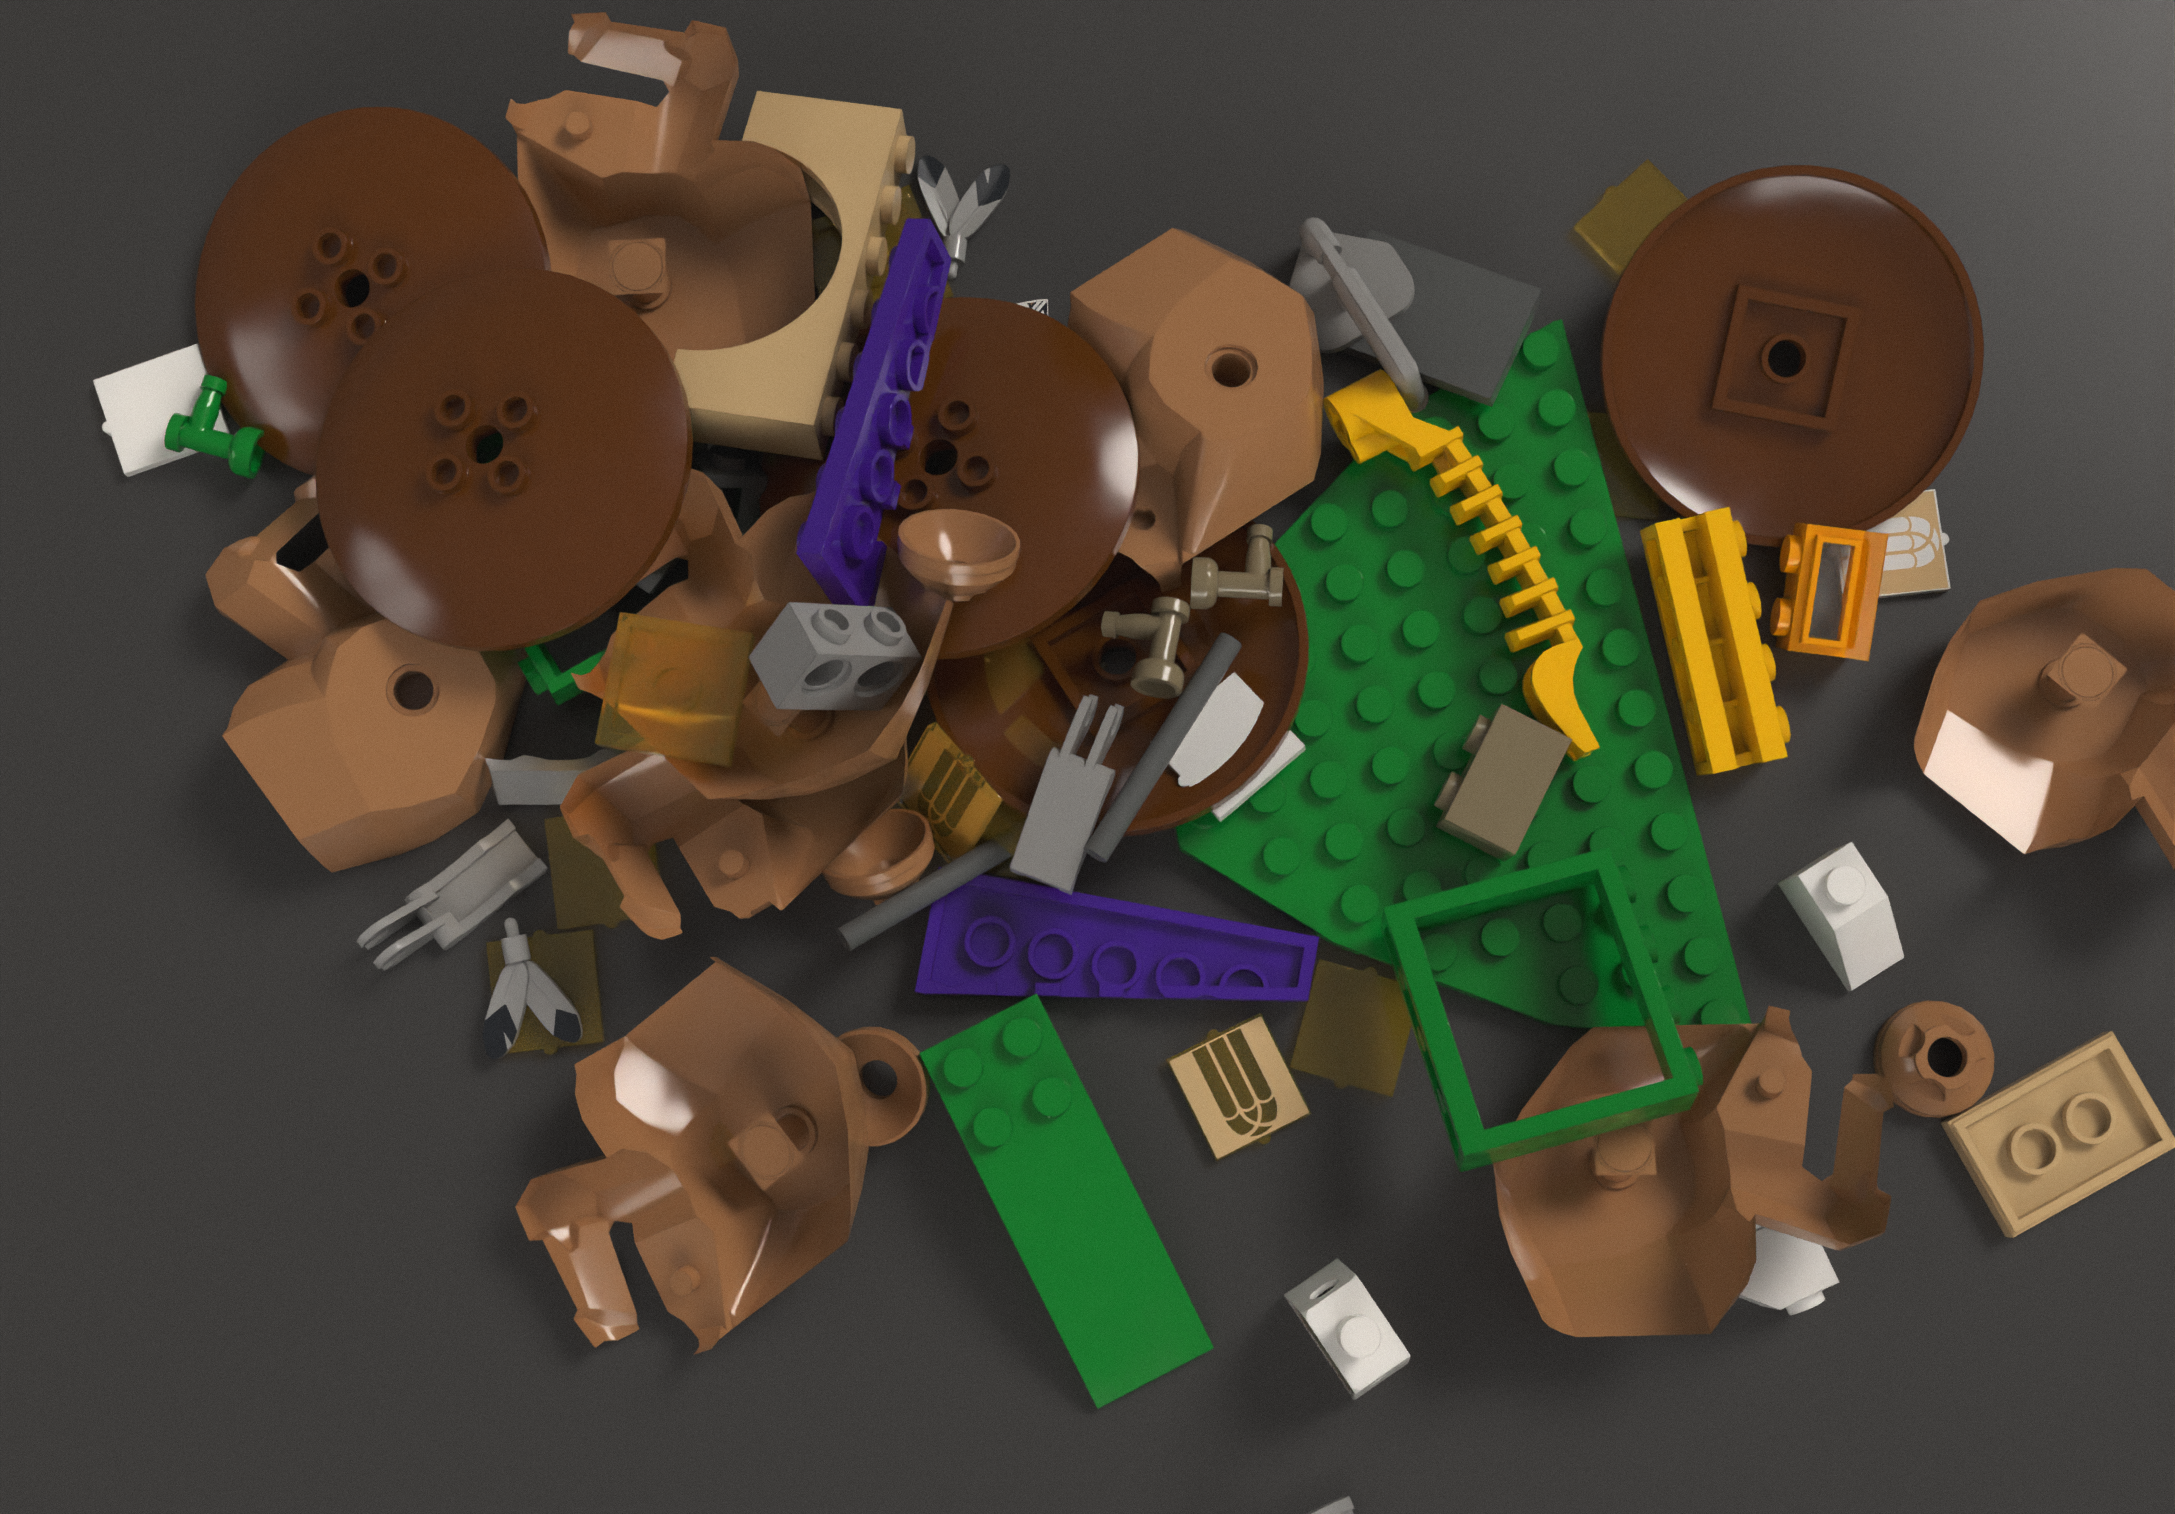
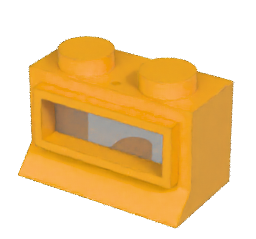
M1805 523L1794 524L1793 535L1787 534L1785 536L1780 552V571L1787 573L1783 598L1777 597L1775 599L1770 617V632L1772 635L1777 636V648L1869 661L1889 534Z

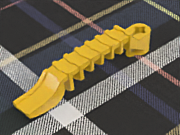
M1382 369L1325 397L1323 404L1329 422L1339 440L1349 449L1358 464L1384 451H1388L1408 462L1413 472L1432 463L1438 475L1431 478L1429 484L1437 498L1457 488L1461 489L1466 499L1450 506V513L1456 525H1461L1479 516L1486 529L1470 536V542L1476 554L1480 555L1498 546L1504 556V559L1488 565L1487 571L1493 584L1497 585L1515 577L1522 590L1500 599L1499 604L1505 617L1510 618L1533 608L1539 619L1505 633L1504 638L1510 652L1514 653L1549 639L1552 645L1526 670L1522 680V692L1525 701L1537 722L1572 739L1565 754L1573 761L1590 756L1591 752L1599 749L1600 746L1583 716L1574 695V668L1583 648L1573 629L1575 617L1571 609L1565 610L1557 595L1558 585L1555 578H1548L1539 563L1541 555L1537 546L1530 547L1521 532L1522 522L1518 515L1511 516L1502 502L1503 493L1499 485L1495 484L1492 486L1482 471L1483 463L1478 455L1472 457L1463 444V433L1459 426L1448 431L1413 418L1394 382Z

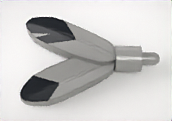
M930 155L920 158L917 173L919 191L932 222L942 237L943 244L952 259L948 280H954L957 276L958 268L963 267L965 264L967 241L979 231L1004 199L1010 180V169L1007 165L997 164L984 170L972 183L961 201H959L946 167Z
M507 918L504 922L507 938L500 939L505 965L507 966L503 968L499 976L484 1022L483 1041L487 1055L492 1059H499L505 1056L515 1045L527 1005L553 1036L571 1043L580 1041L583 1036L580 1014L555 981L537 963L529 961L531 955L527 935L519 934L516 919Z

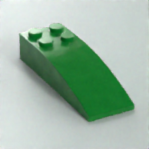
M1035 994L920 1052L919 1054L1097 1409L1213 1349L1210 1338L1038 995Z

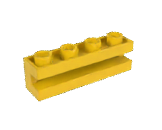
M1730 507L1707 511L1694 517L1658 522L1640 530L1696 775L1716 774L1737 769L1741 766L1788 757L1785 743L1790 741V725L1784 709L1781 706H1776L1770 681H1774L1776 678V666L1771 649L1767 644H1761L1756 619L1761 617V601L1754 583L1747 582L1742 558L1747 554V542L1741 523L1738 520L1733 521Z

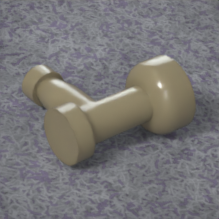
M1254 524L1248 527L1245 572L1219 571L1218 565L1213 559L1193 557L1191 609L1211 608L1216 603L1217 597L1269 599V606L1282 607L1284 568L1271 567L1270 545L1272 544L1273 536L1271 527L1264 524Z
M1158 597L1152 602L1150 614L1120 615L1119 612H1104L1101 624L1103 637L1117 638L1120 635L1132 639L1152 640L1149 658L1139 661L1133 669L1130 685L1137 692L1150 697L1165 699L1176 698L1182 694L1184 673L1174 661L1181 625L1189 621L1191 607L1187 602L1173 597Z

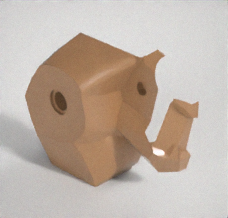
M1175 228L1168 230L1070 292V314L1067 327L1092 346L1112 371L1129 404L1138 435L1140 483L1137 503L1130 527L1118 552L1132 558L1141 568L1153 575L1160 584L1162 592L1181 587V566L1183 563L1314 481L1321 455L1324 379L1314 312L1301 294L1252 262L1189 232Z

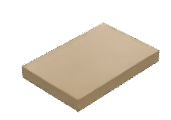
M2113 1031L2102 1032L1981 1099L1968 1109L1940 1122L2003 1234L2009 1238L2016 1237L2175 1148V1137Z

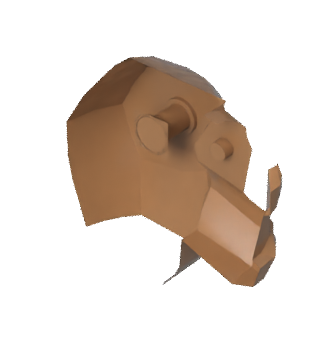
M606 12L571 14L574 24L569 31L568 54L574 55L584 63L663 80L669 93L657 107L633 100L564 90L551 98L527 104H519L510 99L505 118L512 124L517 134L518 181L526 191L541 223L550 257L551 271L577 277L614 295L630 307L653 330L667 349L673 362L677 349L715 350L739 346L764 338L793 322L815 302L811 201L801 168L792 164L778 150L755 141L718 140L739 78L738 58L726 28L691 20L684 33L611 22Z
M691 469L687 493L677 522L657 559L640 581L675 557L688 560V579L668 587L611 635L605 654L590 673L584 675L571 673L578 688L608 702L707 799H774L809 795L850 782L897 759L930 683L954 602L943 599L939 594L924 590L920 584L921 582L901 563L898 554L885 543L887 551L874 606L893 607L896 614L904 622L906 631L922 658L880 711L776 709L748 657L788 602L832 604L796 554L798 531L801 524L807 521L816 491L807 495L789 497L773 506L742 535L723 492L703 472Z
M313 475L294 491L295 503L257 536L238 540L225 547L205 576L218 613L288 659L248 685L233 707L228 727L222 737L298 841L332 873L397 856L433 842L480 811L492 785L485 758L503 760L505 757L526 677L517 662L528 657L524 648L506 651L457 649L431 642L410 633L385 618L360 596L337 565L330 548L315 562L300 572L277 564L276 552L319 513L316 499V478Z
M2113 568L2036 581L1980 600L1949 641L1930 686L1914 738V751L1923 773L2023 854L2042 849L2061 848L2092 838L2113 828L2135 806L2175 871V591L2147 569Z
M907 736L897 759L857 779L809 795L774 799H707L646 741L579 774L560 805V809L573 838L604 860L624 895L620 908L645 934L663 940L683 932L680 929L681 914L648 855L654 843L674 838L714 907L730 911L739 919L750 918L771 905H774L779 910H783L899 801L903 794L909 769Z
M710 957L715 961L713 965L626 1036L574 1064L577 1074L575 1096L583 1122L604 1154L555 1169L531 1179L515 1206L529 1241L543 1240L577 1308L574 1320L595 1348L604 1341L619 1340L639 1330L637 1313L609 1235V1231L615 1221L632 1223L636 1247L667 1311L684 1321L699 1339V1348L694 1355L712 1349L717 1341L731 1329L843 1246L849 1239L863 1187L869 1151L865 1100L854 1052L789 1000L717 957Z
M1768 1006L1762 1022L1757 1024L1675 1025L1683 1048L1691 1046L1694 1049L1703 1074V1085L1698 1086L1699 1093L1689 1110L1493 1163L1499 1217L1510 1252L1542 1320L1549 1327L1574 1337L1711 1334L1748 1285L1757 1260L1756 1224L1837 1251H1842L1881 1236L1886 1230L1892 1196L1879 1190L1877 1186L1883 1112L1894 1107L1889 1072L1885 1078L1877 1074H1853L1852 1081L1844 1087L1834 1170L1832 1175L1821 1181L1802 1167L1812 1070L1802 1057L1799 1043L1792 1032L1789 1022L1790 1011ZM1616 1026L1593 1027L1568 1049L1523 1107L1516 1121L1664 1081L1646 1027Z

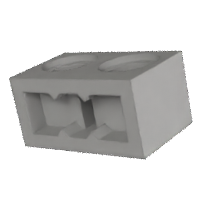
M788 602L748 658L776 709L880 711L922 657L908 635L904 622L896 614L893 607Z

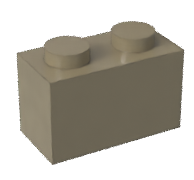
M1503 704L1491 714L1489 719L1479 714L1462 749L1472 754L1462 775L1460 776L1451 771L1435 800L1434 806L1443 810L1436 827L1504 862L1516 854L1572 739Z

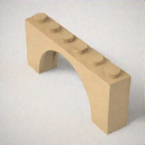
M757 91L742 141H755L778 150L792 164L801 168L810 201L830 218L842 237L839 261L831 280L819 298L803 314L782 329L764 338L730 348L715 350L677 349L674 364L679 372L687 395L691 414L693 442L823 460L829 436L835 437L837 413L844 407L843 399L840 398L844 382H853L854 361L859 354L858 345L855 343L859 328L867 329L871 321L873 293L870 288L874 275L882 276L885 270L888 247L887 240L884 237L888 224L896 225L899 219L902 195L901 188L898 186L902 174H910L915 158V139L913 136H907L902 109Z

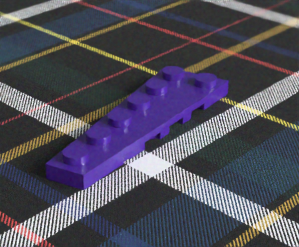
M906 218L899 243L890 252L889 273L881 297L876 299L872 307L869 334L863 352H860L854 361L853 382L845 406L838 411L836 416L835 437L827 461L819 468L817 473L816 494L807 521L801 524L798 531L796 554L832 604L875 605L887 551L885 543L877 541L884 510H896L901 486L897 481H894L895 457L897 449L909 450L914 427L911 424L912 413L908 399L910 391L923 390L929 363V352L934 341L952 260L931 219Z
M981 874L931 904L915 993L941 996L1031 997L1037 994L1038 997L1307 1002L1319 937L1074 891L1070 895L1059 891L1058 888Z

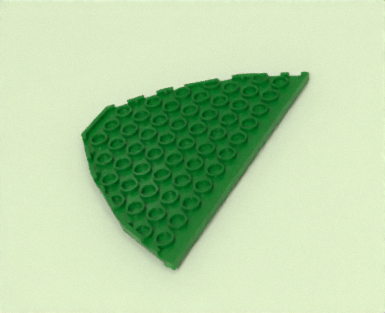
M1562 319L1556 320L1524 338L1492 407L1447 390L1439 389L1429 395L1428 403L1422 411L1411 412L1413 418L1448 431L1459 426L1463 433V444L1472 457L1475 455L1480 457L1483 463L1482 471L1492 486L1495 484L1499 485L1503 493L1501 500L1511 516L1518 515L1522 522L1521 532L1530 547L1537 546L1541 555L1539 561L1548 578H1555L1558 585L1557 595L1565 610L1571 609L1575 617L1573 629L1583 648L1574 668V695L1600 748L1592 751L1590 756L1577 761H1573L1567 754L1564 755L1516 854L1505 862L1436 827L1443 810L1434 806L1435 800L1451 771L1460 776L1462 775L1472 755L1470 752L1462 749L1479 714L1489 719L1491 714L1503 704L1537 721L1525 701L1522 692V680L1526 670L1552 645L1549 639L1514 653L1510 652L1504 638L1505 633L1539 619L1533 608L1510 618L1505 617L1499 604L1500 599L1522 590L1515 577L1497 585L1493 584L1487 568L1488 565L1504 559L1500 549L1497 546L1480 555L1476 554L1470 542V536L1486 529L1479 516L1461 525H1456L1450 513V506L1466 499L1461 489L1457 488L1437 498L1429 484L1430 479L1438 475L1432 463L1413 472L1408 462L1388 451H1384L1361 464H1358L1354 459L1275 543V546L1279 549L1291 569L1301 594L1307 619L1309 636L1308 673L1299 711L1290 729L1305 745L1306 750L1222 822L1209 812L1195 820L1174 827L1179 851L1200 864L1203 863L1234 882V885L1273 909L1280 910L1309 928L1312 933L1328 943L1358 955H1365L1389 964L1392 967L1380 930L1383 907L1610 846L1617 867L1625 865L1632 876L1636 891V902L1631 903L1637 922L1639 926L1648 925L1655 939L1658 962L1653 963L1660 985H1669L1677 999L1680 1010V1023L1675 1025L1752 1024ZM1594 884L1419 931L1435 982L1438 985L1523 1014L1526 1018L1548 1026L1587 1030L1593 1027L1645 1026Z

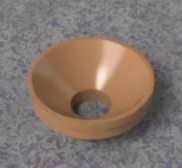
M958 509L923 511L904 519L898 529V557L901 563L921 582L920 584L924 590L939 594L943 599L949 601H970L972 596L986 593L988 589L993 588L1013 573L1019 558L1020 539L1017 533L1002 521L977 512Z
M889 809L822 872V875L834 891L860 900H872L875 905H878L919 881L929 865L935 850L930 824L922 814L916 811Z
M1927 1000L1912 1003L1897 1010L1884 1022L1877 1034L1873 1047V1065L1875 1074L1885 1078L1889 1072L1894 1104L1909 1113L1921 1117L1942 1118L1956 1115L1968 1109L1984 1095L1990 1085L1994 1072V1051L1985 1028L1972 1014L1959 1006L1947 1002ZM1939 1038L1953 1041L1959 1047L1962 1054L1961 1066L1951 1077L1938 1075L1931 1069L1928 1063V1050L1931 1044Z
M861 1027L836 1037L854 1052L865 1100L868 1145L878 1147L893 1143L904 1137L919 1122L926 1109L930 1094V1076L918 1049L907 1038L893 1030L882 1027ZM880 1060L893 1068L897 1076V1085L892 1094L880 1096L874 1094L866 1087L863 1081V1070L868 1062Z

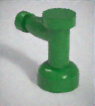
M204 375L200 386L202 391L194 403L190 416L174 413L170 418L165 432V448L179 453L184 448L228 459V465L234 474L254 479L262 466L266 452L257 444L258 440L264 436V430L254 427H243L235 435L214 430L219 415L221 397H225L227 382L212 375Z

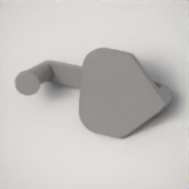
M1314 217L1305 219L1299 227V237L1302 245L1289 287L1301 294L1314 312L1320 353L1342 351L1364 338L1385 372L1394 382L1410 412L1422 411L1428 403L1429 394L1427 388L1422 383L1417 363L1390 323L1404 314L1414 299L1415 286L1407 267L1395 249L1387 242L1332 233L1323 220Z

